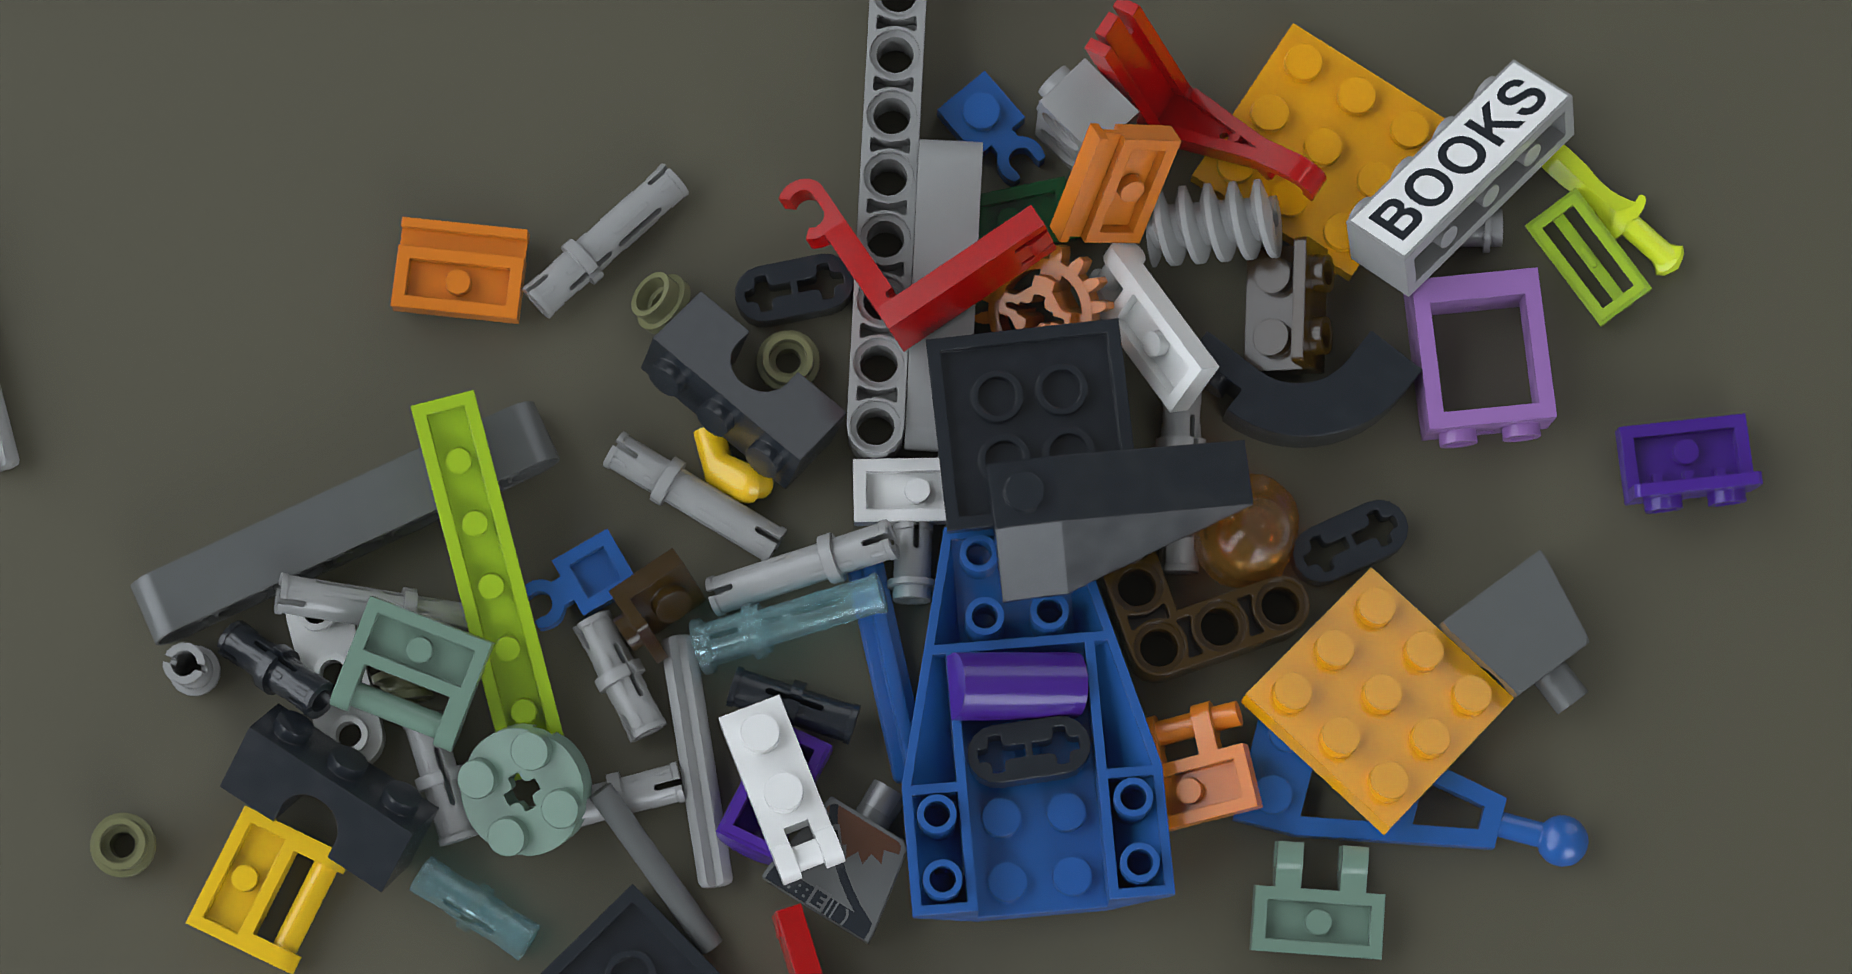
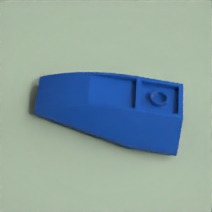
M944 527L901 786L912 917L917 919L980 922L1107 911L1175 896L1162 762L1096 581H1092L1068 595L1003 603L993 529L947 534V527ZM953 652L1080 653L1085 661L1088 673V697L1083 713L1074 720L1080 722L1087 730L1090 738V755L1084 769L1077 775L1067 779L1006 788H989L979 783L971 774L968 765V746L973 736L981 729L992 725L1026 720L951 721L947 656ZM1065 732L1053 733L1052 744L1032 748L1033 755L1055 754L1057 764H1065L1069 762L1070 752L1080 749L1078 742H1068ZM992 741L988 743V753L978 756L979 763H990L993 773H1001L1005 771L1006 760L1025 757V749L1004 751L1001 741Z

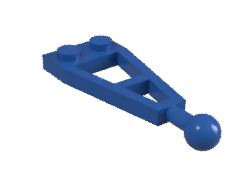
M1259 719L1252 740L1250 755L1263 808L1236 814L1232 818V821L1298 838L1493 850L1497 837L1537 847L1543 859L1559 867H1567L1579 862L1584 857L1589 844L1587 831L1577 819L1568 815H1557L1547 819L1545 822H1540L1504 812L1506 797L1449 769L1437 779L1433 786L1481 808L1477 829L1413 824L1419 799L1385 835L1369 821L1301 816L1312 768Z

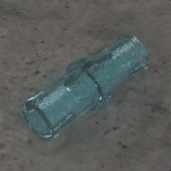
M431 856L425 862L410 886L409 891L433 903L456 919V927L466 933L471 930L475 931L498 945L499 948L512 955L518 961L527 952L541 928L540 924L530 920L523 914L521 915L496 898L493 888L485 883H482L480 886L474 884L451 870L450 867L440 862L434 856Z

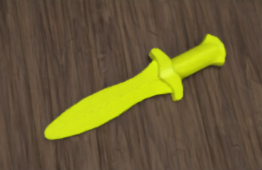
M1565 145L1542 166L1546 173L1568 191L1577 188L1616 240L1624 236L1652 262L1656 275L1665 276L1679 269L1684 257V248L1680 245L1668 243L1640 217L1646 203L1644 195H1639L1634 202L1616 194L1605 186L1590 168Z

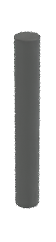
M607 783L596 790L589 797L700 953L702 955L706 954L718 946L723 940L613 785Z

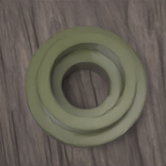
M655 272L646 277L635 290L631 302L632 311L637 315L639 325L649 333L657 334L689 303L691 296L690 286L687 281L676 274L666 275L663 272Z
M783 330L770 335L762 343L757 354V369L762 381L772 390L783 387L797 372L813 383L819 373L820 356L816 345L808 336L794 330ZM786 353L795 354L801 361L800 367L793 373L781 372L776 366L777 360L781 355Z
M115 813L104 818L94 829L90 840L91 856L97 867L104 873L118 878H128L140 874L150 865L156 853V837L152 827L143 818L131 813ZM123 834L132 835L135 840L134 851L128 857L119 858L114 851L116 839Z

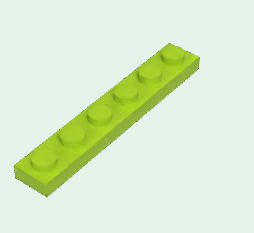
M471 390L412 405L410 407L469 633L495 643L481 677L495 732L511 725L526 723L536 725L534 728L544 729L551 734L558 732L564 736L475 391ZM519 773L516 774L515 781L522 779Z

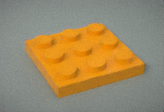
M1293 23L1232 115L1262 137L1312 161L1327 176L1326 182L1314 200L1310 201L1302 194L1303 191L1297 185L1278 175H1275L1272 180L1268 181L1256 169L1204 156L1192 174L1191 182L1200 188H1203L1204 183H1211L1216 197L1219 200H1224L1229 181H1236L1242 197L1249 198L1254 179H1261L1268 196L1276 195L1278 198L1282 219V240L1293 246L1295 237H1310L1328 249V254L1332 257L1335 273L1350 281L1360 265L1351 259L1346 221L1351 211L1360 200L1365 197H1372L1391 178L1394 169L1404 158L1408 156L1413 157L1432 139L1438 125L1445 118Z
M1371 567L1245 694L1241 703L1376 829L1385 835L1500 715L1514 697Z

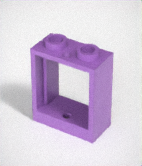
M1538 267L1428 278L1409 297L1403 293L1411 360L1422 369L1414 381L1421 441L1439 439L1440 448H1460L1477 444V435L1502 433L1504 442H1522L1541 437L1540 429H1547L1557 418ZM1520 307L1532 404L1444 412L1432 315Z

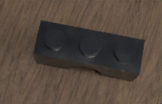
M700 292L653 337L641 369L649 375L651 382L659 391L668 396L676 397L694 412L707 431L715 436L725 438L743 453L748 463L756 472L764 477L773 478L783 488L787 489L833 441L847 412L799 372L783 387L770 392L753 390L740 382L731 366L736 362L749 331L703 292Z
M279 703L249 727L220 785L221 788L273 822L300 799L302 795H310L324 802L334 814L338 827L337 839L328 858L381 893L409 866L439 810V807L423 798L415 787L406 782L397 781L368 762L360 751L350 746L342 745L314 727L313 723L305 715L288 710Z

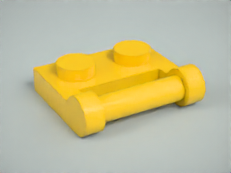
M244 806L186 924L285 972L294 974L302 958L297 955V952L337 872L344 874L346 869L328 858L332 847L276 820L273 822L258 811ZM299 853L314 860L274 942H270L258 936L257 933Z

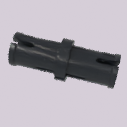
M243 620L231 623L220 635L217 647L220 648L218 653L251 674L255 686L268 695L278 694L296 706L297 709L310 719H318L331 708L329 703L335 684L300 662L299 654L286 644L276 645L260 635Z
M738 666L726 701V706L742 709L780 695L792 727L796 726L842 741L843 744L847 745L851 741L861 709L859 704L847 703L807 690L808 683L795 679L793 685L745 670L744 667Z

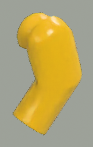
M704 427L693 432L705 480L708 484L740 503H754L757 499L766 498L771 493L774 483L773 478L762 476L749 463L731 456L729 444L725 438L711 434Z

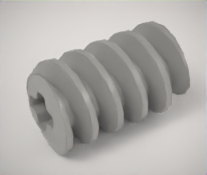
M1254 179L1249 198L1242 197L1236 181H1229L1224 200L1217 199L1211 183L1203 184L1199 202L1192 201L1186 185L1178 186L1174 204L1167 203L1161 190L1146 227L1147 248L1152 268L1157 267L1162 252L1170 266L1182 265L1187 250L1195 264H1203L1207 262L1212 248L1220 262H1228L1232 260L1237 245L1246 260L1257 259L1262 243L1271 258L1280 257L1282 251V219L1277 196H1268L1261 179Z

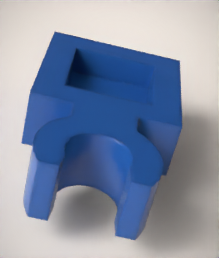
M986 71L982 72L937 109V117L958 141L983 142L982 158L989 152L995 155L997 158L998 174L1003 182L1010 187H1015L1020 183L1019 174L1009 163L1012 157L1024 154L1030 157L1038 168L1044 164L1045 154L1042 147L1035 140L1025 136H1018L1015 133L1017 129L1025 124V116Z
M608 529L552 560L561 577L552 582L543 579L533 580L525 585L529 601L538 595H546L552 600L550 612L535 621L540 631H548L557 627L563 621L567 608L575 603L586 619L615 602L608 591L634 573Z

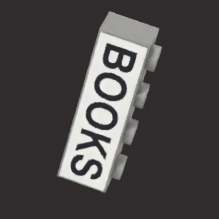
M1514 59L1496 77L1490 76L1485 79L1478 87L1473 99L1459 113L1445 118L1438 125L1432 139L1413 157L1408 156L1404 158L1394 169L1391 178L1372 197L1363 198L1353 208L1346 221L1351 259L1409 297L1574 135L1573 96Z

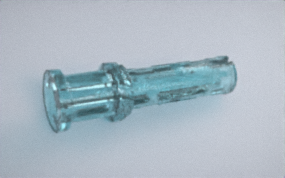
M875 572L861 579L825 590L815 591L766 608H762L759 603L749 602L742 604L740 612L709 622H704L702 618L690 620L689 631L698 663L705 675L717 673L718 665L751 655H754L758 660L767 658L769 653L774 652V645L819 631H825L832 627L875 614L887 613L888 604L881 580Z

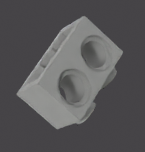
M1086 58L1072 71L1065 65L1060 67L1045 81L1038 91L1043 98L1039 101V105L1036 108L1038 114L1035 135L1071 171L1090 123H1099L1102 129L1111 130L1114 129L1115 124H1137L1139 111Z

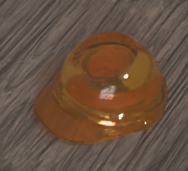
M1249 474L1253 506L1194 533V550L1201 566L1213 579L1226 587L1239 589L1271 577L1282 576L1291 558L1294 541L1299 530L1297 505L1292 495L1273 478L1262 474Z

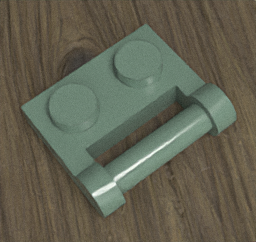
M370 596L333 689L329 704L347 712L350 711L351 707L383 718L434 738V746L452 752L461 734L466 715L495 643L384 599ZM367 665L450 697L444 714L362 683Z

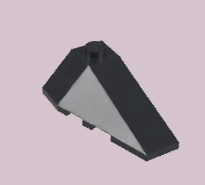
M1245 440L1047 456L987 464L986 468L1003 603L1068 595L1092 581L1143 559L1144 556L1197 533L1254 504Z

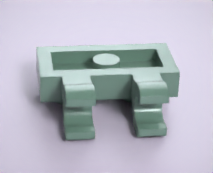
M1274 841L1273 886L1253 885L1249 950L1382 960L1386 894L1366 893L1369 847L1347 845L1338 847V889L1333 891L1301 888L1304 842Z

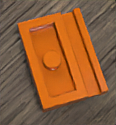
M1090 123L1050 224V228L1059 242H1068L1071 236L1081 237L1084 243H1140L1181 144V140L1172 126L1115 124L1114 129L1111 130L1102 129L1099 123Z
M402 217L401 241L398 244L390 305L393 311L519 324L523 297L522 287L524 286L527 265V248L530 241V234L527 229Z

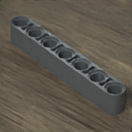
M533 401L514 404L482 419L501 492L541 474L559 462L558 452ZM420 447L157 568L135 580L130 585V588L155 644L161 646L179 641L275 597L277 588L281 587L278 585L281 572L292 576L314 579L439 521L440 518L422 449Z

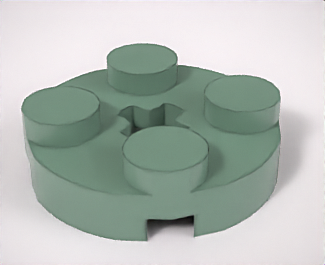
M526 723L503 728L482 740L473 749L468 762L461 767L458 773V785L461 790L462 804L469 822L475 831L489 843L493 851L502 856H513L516 854L535 856L549 852L573 837L579 831L585 819H582L586 811L587 799L591 796L592 791L590 771L578 748L568 738L558 732L551 734L544 729L534 728L536 725ZM517 773L520 774L524 781L535 779L538 783L540 790L533 795V801L536 806H528L524 800L519 801L516 798L513 789L516 786L514 778Z

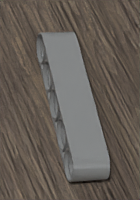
M919 139L912 284L978 241L983 142ZM975 304L909 348L904 450L938 452L926 339L974 334Z

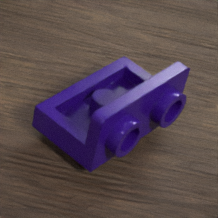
M1746 413L1622 426L1615 430L1625 505L1644 504L1646 514L1683 509L1682 499L1707 497L1708 507L1741 504L1747 502L1746 492H1751L1763 485L1762 472L1753 470Z

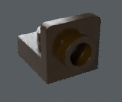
M673 548L608 591L622 611V614L612 621L634 652L645 645L657 664L668 658V655L655 635L706 601L705 596Z

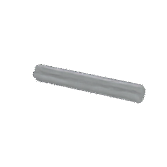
M674 635L663 639L661 646L668 655V658L663 660L697 879L702 888L722 887L732 883L733 873L729 848L718 839L715 832L723 818V810L697 646L692 635Z

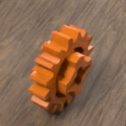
M1056 245L1057 249L1050 254V257L1047 255L983 298V301L989 303L988 311L975 315V322L990 324L991 331L998 332L1012 330L1008 316L1015 329L1096 321L1100 320L1101 312H1107L1115 307L1113 301L1099 300L1097 291L1108 283L1106 277L1089 278L1086 275L1090 269L1092 259L1085 256L1069 262L1071 256L1070 246ZM1041 269L1039 275H1034L1031 287L1025 290L1014 289L1015 285L1025 275ZM1071 286L1074 287L1078 294L1081 303V308L1078 306L1071 292ZM1045 301L1044 308L1053 312V316L1063 320L1044 323V315L1036 312V308L1026 304Z

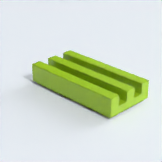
M1574 188L1525 225L1601 327L1611 321L1617 314L1630 307L1640 297L1653 290L1577 188ZM1574 206L1634 285L1626 292H1622L1563 214ZM1551 222L1556 224L1613 301L1604 308L1543 228Z

